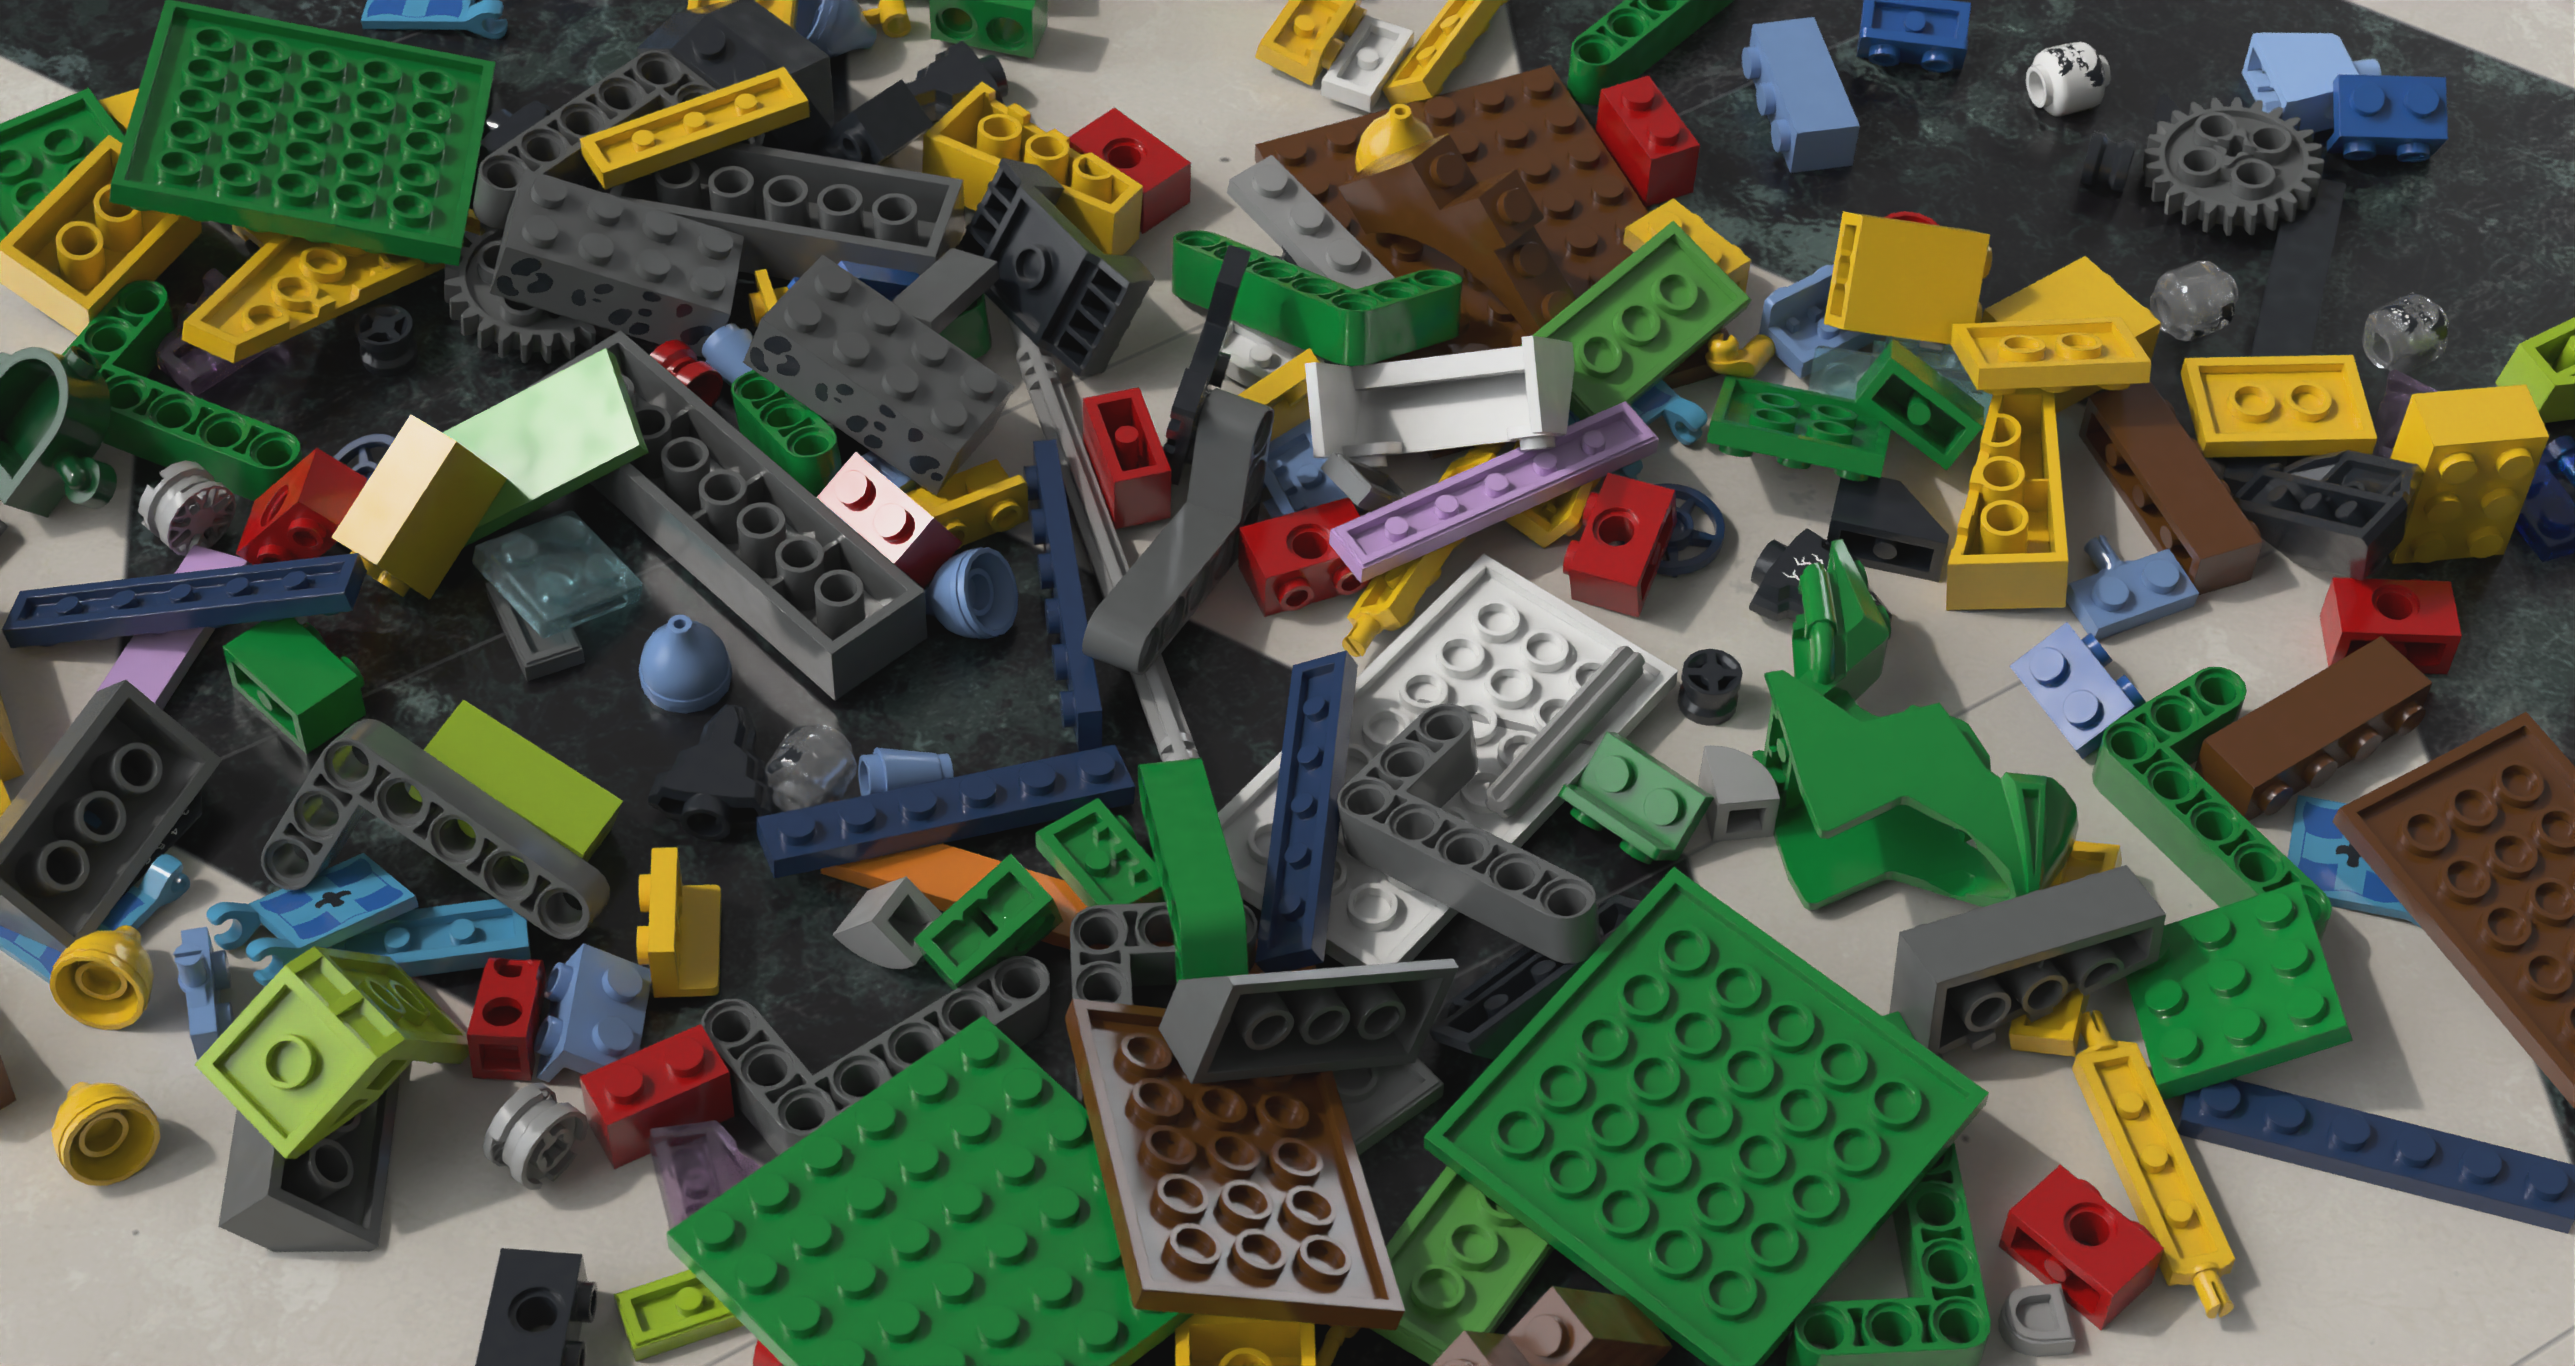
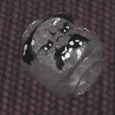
M2203 260L2196 261L2168 271L2158 279L2155 290L2150 298L2151 313L2161 322L2160 330L2171 334L2178 340L2191 341L2221 330L2231 323L2235 312V303L2238 300L2237 285L2230 274L2223 272L2214 263Z
M2417 293L2405 294L2370 312L2365 321L2362 336L2363 349L2370 361L2377 367L2386 368L2399 375L2409 373L2442 356L2448 345V318L2444 310L2426 296Z
M822 724L796 727L785 736L768 761L764 774L766 783L774 788L773 800L782 811L786 812L841 800L853 782L857 771L852 746L847 738L838 730Z

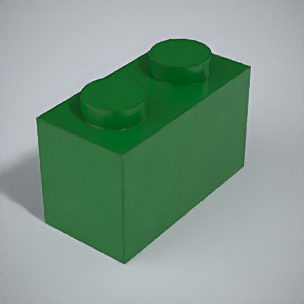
M1895 339L1888 344L1857 382L1855 402L1946 471L1984 427V406Z
M294 617L284 618L275 622L261 621L223 646L232 686L306 754L366 715L361 688L364 687L365 683L359 669L346 656L341 658L335 656L326 647L320 633L308 622L301 625Z

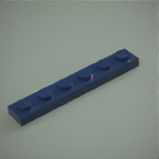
M1057 440L1033 441V465L1023 466V477L1028 484V501L1037 500L1038 509L1030 510L1033 544H1044L1046 552L1037 554L1041 590L1052 589L1053 598L1045 599L1048 635L1059 634L1060 644L1052 645L1054 676L1056 681L1066 680L1068 691H1061L1059 693L1063 728L1074 727L1078 751H1086L1102 747V707L1094 660L1092 657L1084 655L1082 651L1083 638L1088 624Z
M353 553L24 590L19 592L2 628V632L10 648L38 645L48 647L65 642L93 639L103 641L120 636L147 633L164 634L169 631L202 627L220 628L229 624L257 621L275 622L284 618L322 614L331 616L341 612L353 611L367 570L360 554Z
M1347 650L1293 665L1255 957V963L1264 973L1292 971L1324 963L1340 826L1337 799L1338 793L1345 783L1358 664Z
M1110 745L757 817V837L773 877L779 878L1058 820L1097 798L1108 809L1134 804L1135 784L1116 745Z
M2230 1079L2183 1095L2177 1127L2178 1134L2566 1234L2569 1233L2575 1221V1165L2237 1079Z

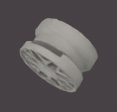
M185 460L172 464L159 472L163 480L155 488L147 485L140 498L138 513L144 517L141 523L177 555L187 556L193 545L210 548L216 544L227 532L234 519L236 509L234 494L222 483L215 482L214 477L197 462Z
M543 1083L529 1084L509 1098L494 1116L485 1135L483 1144L484 1155L499 1167L509 1166L511 1177L529 1190L541 1189L543 1183L539 1181L540 1179L547 1176L554 1181L568 1168L577 1156L570 1149L576 1138L580 1141L585 1140L588 1129L587 1116L568 1102L557 1103L555 1092Z

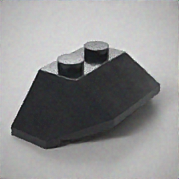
M728 0L673 13L637 48L638 55L647 51H661L672 55L716 90L785 67L808 99L810 117L765 132L764 147L819 156V152L813 143L835 126L830 56L755 0Z
M2345 450L2307 457L2286 467H2283L2281 463L2264 465L2233 496V499L2247 520L2255 523L2261 538L2293 563L2363 581L2367 576L2382 568L2387 561V556L2403 540L2424 472L2418 464Z
M1615 894L1600 902L1599 909H1597L1601 936L1600 946L1641 901ZM1527 946L1523 947L1444 1005L1437 1016L1436 1022L1433 1023L1429 1031L1432 1040L1470 1054L1495 1060L1587 960L1564 964L1552 960Z

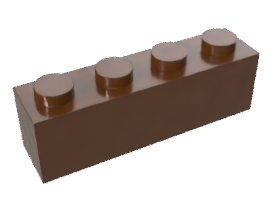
M2151 381L2150 383L2130 384L2128 388L2123 390H2108L2088 396L2079 436L2157 552L2170 549L2198 590L2199 595L2251 580L2262 549L2263 541L2255 523L2247 520L2238 507L2227 483L2219 479L2204 458L2199 443L2195 439H2191L2176 418L2171 403L2161 397Z
M2380 636L2204 739L2194 770L2248 821L2262 813L2267 816L2272 815L2283 808L2291 796L2308 786L2311 789L2320 787L2330 779L2336 769L2351 760L2355 762L2365 760L2378 748L2381 742L2395 734L2404 736L2413 731L2426 714V710L2423 707L2433 682L2386 639Z

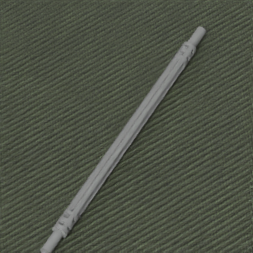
M1007 317L1019 349L1016 353V360L1045 440H1057L1066 498L1104 600L1130 569L1051 353L1036 346ZM1160 654L1143 675L1130 672L1162 762L1200 758L1162 654Z

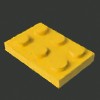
M2121 317L1952 324L1951 346L1976 389L1983 390L1989 394L2008 395L2020 388H2040L2047 392L2063 393L2072 390L2073 386L2096 385L2106 390H2123L2128 388L2130 384L2150 383L2151 360Z
M2353 355L2184 359L2181 378L2197 441L2202 448L2204 458L2312 456L2345 450L2373 454L2377 435Z

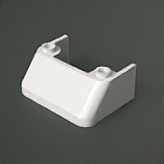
M1538 336L1521 337L1522 346L1363 366L1351 367L1319 362L1305 363L1314 458L1328 459L1333 452L1336 454L1341 453L1372 468L1387 467L1386 456L1513 441H1520L1521 451L1555 448V437L1567 434L1575 367L1573 343Z

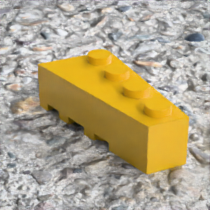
M984 82L979 83L923 135L922 173L962 179L965 207L977 210L978 203H981L988 189L989 182H992L999 168L998 164L1002 158L1038 165L1058 181L1065 189L1055 207L1103 254L1124 255L1139 239L1143 185L1092 152L1081 155L1069 147V137L1055 128L1045 132L1030 122L1031 113L1016 103L1007 107L995 99L996 90Z
M2040 388L2016 389L2012 394L1992 395L1980 440L1977 462L1973 466L1969 481L1968 496L1957 526L1955 545L1951 549L1947 564L1946 610L2066 607L2069 560L2054 393Z

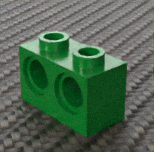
M929 0L931 39L950 43L964 41L971 47L1034 58L1048 25V0Z
M1010 854L917 935L914 941L926 962L952 990H955L1005 959L1013 956H1024L1061 924L1063 919L1054 899Z

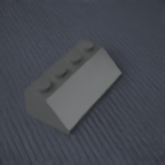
M123 680L97 691L0 817V926L60 952L70 947L75 940L95 932L222 759L129 681ZM87 810L97 815L101 820L102 824L97 829L84 821L83 815Z
M1452 958L1178 980L1159 1030L1191 1084L1411 1064L1417 1060L1459 967Z
M400 1075L375 1102L297 1159H285L237 1109L218 1227L273 1252H369L379 1246Z

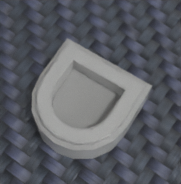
M2061 1283L2026 1286L2014 1290L2006 1297L1998 1318L1999 1332L2003 1340L2013 1350L2027 1356L2072 1354L2076 1339Z

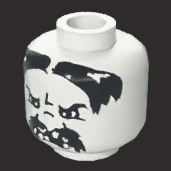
M2075 41L2047 48L2038 53L2032 66L2028 68L2026 85L2029 97L2036 107H2043L2051 115L2061 117L2089 110L2099 105L2105 94V86H2108L2110 83L2111 74L2108 62L2104 56L2098 55L2090 44Z

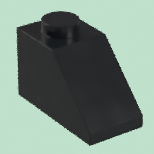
M1869 476L1866 481L1840 478L1827 541L1831 543V541L1842 539L1853 561L1859 560L1864 567L1939 582L1949 534L1899 480Z

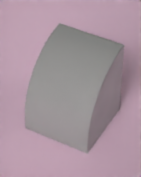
M1704 746L1698 786L1714 797L1705 813L1712 842L1773 837L1780 796L1776 783L1769 771L1759 761L1739 750L1723 746Z
M906 876L868 890L833 933V936L865 960L886 968L905 969L914 966L922 956L914 938L942 913Z

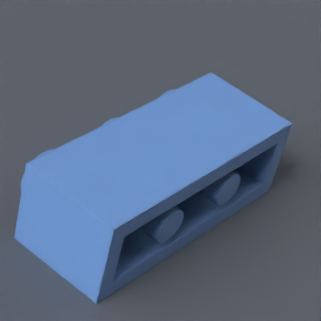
M1815 18L1753 24L1749 47H1744L1742 51L1743 72L1746 79H1753L1757 89L1758 110L1762 116H1768L1771 124V139L1774 150L1782 152L1790 173L1853 165L1860 125Z

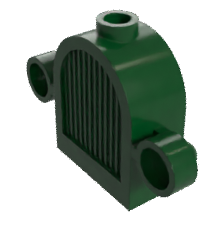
M71 346L65 356L39 347L21 349L12 355L0 352V500L4 505L48 518L65 494L71 502L92 509L102 508L112 499L117 486L115 470L107 463L92 459L99 450L109 427L111 397L107 383L99 372L102 365L86 350L77 346Z

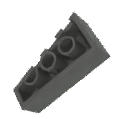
M2124 865L1901 931L1898 938L1889 1014L1899 1011L1914 1039L1943 1060V1054L1965 1043H1968L1971 1049L1975 1051L1997 1040L1994 1029L2024 1014L2032 1023L2052 1013L2053 1008L2064 996L2077 988L2084 996H2087L2158 961L2166 913L2130 868Z

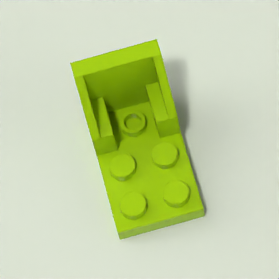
M314 946L287 963L194 1065L285 1159H297L375 1102L412 1061H422L429 1064L434 1062L461 1064L468 1057L469 1049L466 1033L390 956Z

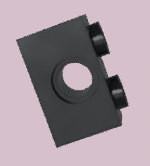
M903 79L853 110L813 143V145L819 152V156L881 166L930 129L933 123Z
M501 1248L475 1366H585V1342L579 1341L582 1323H592L594 1320L598 1290L596 1282L587 1281L583 1254ZM535 1326H551L541 1332H529Z

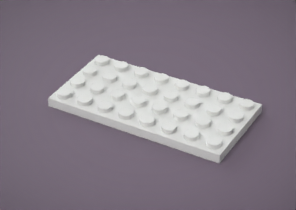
M1483 554L1357 677L1344 785L1421 713L1439 704L1462 706L1469 712L1485 716L1490 724L1473 721L1478 771L1441 809L1521 848L1565 802L1558 795L1564 784H1577L1606 732H1616L1626 738L1676 686L1678 670ZM1629 646L1634 652L1641 653L1645 659L1643 674L1583 739L1593 743L1591 745L1579 743L1512 817L1502 818L1496 812L1490 811L1485 804L1487 799L1486 790L1537 736L1528 731H1516L1497 726V718L1533 726L1540 732L1617 648ZM1419 699H1425L1433 702L1419 703L1417 701ZM1282 751L1218 813L1242 899L1259 910H1262ZM1340 821L1325 953L1346 967L1411 962L1453 919L1458 911L1353 858L1345 848Z

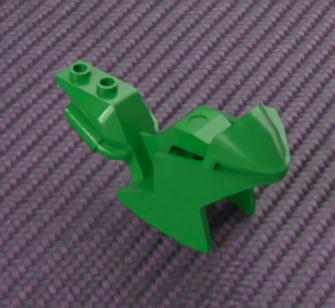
M1842 539L1831 541L1827 571L1824 569V564L1817 562L1808 565L1803 570V574L1800 575L1798 591L1799 594H1802L1804 613L1796 615L1795 622L1792 624L1791 638L1794 677L1784 670L1764 673L1772 698L1764 751L1757 750L1752 752V757L1769 771L1778 789L1780 802L1773 835L1788 880L1803 907L1807 910H1817L1884 880H1895L1981 907L2023 896L2036 890L2049 888L2065 866L2074 847L2079 827L2075 802L2065 788L2051 777L2005 772L2000 778L1991 772L1990 756L1969 724L1961 719L1949 716L1940 702L1923 707L1912 704L1903 712L1883 717L1873 715L1858 706L1855 701L1882 674L1887 642L1891 638V623L1884 606L1881 604L1876 605L1868 590V578L1863 564L1859 560L1853 561ZM1973 839L1976 843L1977 849L1969 845L1967 841Z

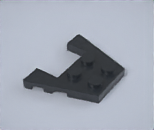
M1232 245L1228 246L1216 280L1204 327L1189 369L1185 368L1170 413L1171 421H1169L1165 436L1167 437V442L1164 444L1163 450L1171 468V484L1179 485L1185 465H1192L1197 428L1203 406L1213 391L1211 387H1222L1231 359V355L1222 352L1251 254V251Z

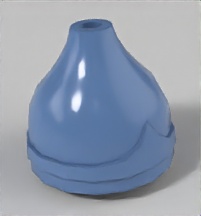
M857 0L798 1L796 31L827 53L830 58L838 57L855 49H869L874 44L877 30L869 24Z
M989 547L966 550L961 554L950 557L936 571L931 584L924 590L926 615L936 618L948 631L965 638L989 639L1005 634L1013 625L1017 614L1018 590L1015 576L1007 560L998 551Z
M675 615L668 620L667 624L657 628L645 643L639 665V677L644 694L654 705L670 712L691 713L702 711L719 702L729 689L732 667L723 641L712 629L697 621H692L686 615Z

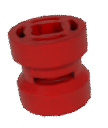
M677 339L666 341L650 354L653 359L708 406L712 407L715 404L723 387L721 374L709 363L698 361L696 353L683 341Z

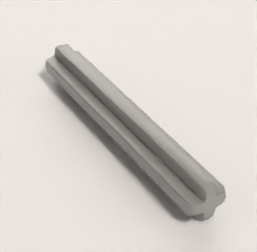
M1621 646L1613 652L1486 790L1487 799L1485 804L1490 811L1496 812L1502 818H1509L1522 807L1640 678L1644 671L1643 665L1645 664V659L1641 653L1634 652L1629 646Z

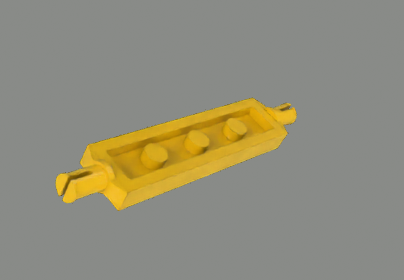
M1506 442L1475 446L1465 456L1451 462L1438 483L1496 458ZM1466 537L1374 577L1347 615V619L1353 625V628L1342 641L1344 650H1347L1350 655L1355 657L1364 656L1377 634H1380L1385 629L1387 631H1395L1406 625L1413 618L1416 611L1414 607L1426 589L1440 577L1442 573L1441 567L1452 550L1461 544Z
M2093 1010L2092 1015H2090V1012L2087 1011L2081 1017V1034L2087 1049L2076 1055L2072 1071L2140 1224L2146 1227L2155 1241L2164 1247L2159 1267L2167 1286L2178 1284L2194 1286L2205 1309L2206 1316L2210 1319H2215L2218 1313L2219 1318L2223 1317L2234 1308V1304L2230 1300L2220 1278L2225 1274H2229L2235 1262L2232 1250L2138 1044L2112 1040L2102 1013L2099 1010Z

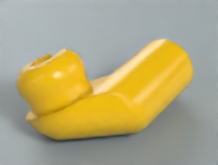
M1723 333L1714 335L1708 341L1709 352L1706 353L1705 358L1708 366L1716 373L1750 379L1755 377L1773 357L1775 345L1768 336L1759 334L1753 336L1742 349H1738L1739 342L1736 337L1730 335L1728 340L1723 341Z

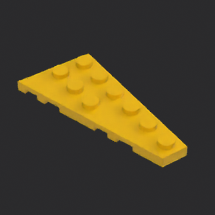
M469 208L465 231L480 235V221L475 216L474 211ZM276 233L184 321L181 340L201 348L211 355L236 363L445 268V264H429L416 258L388 253H369L361 248L328 242L314 243L301 237Z

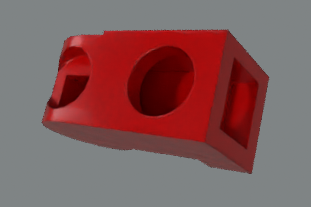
M489 958L487 960L466 1034L473 1078L532 1080L536 1062L534 1041L538 1032L540 1014L544 1003L545 966L542 960H509L504 958Z

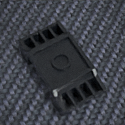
M1002 158L992 182H989L988 189L981 203H978L977 210L970 224H967V230L955 249L998 262L1000 278L984 294L1036 346L1052 353L1079 377L1104 373L1155 278L1135 256L1103 254L1055 207L1065 188L1038 165Z

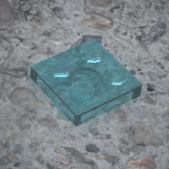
M573 510L475 546L472 564L543 639L638 602L644 585Z

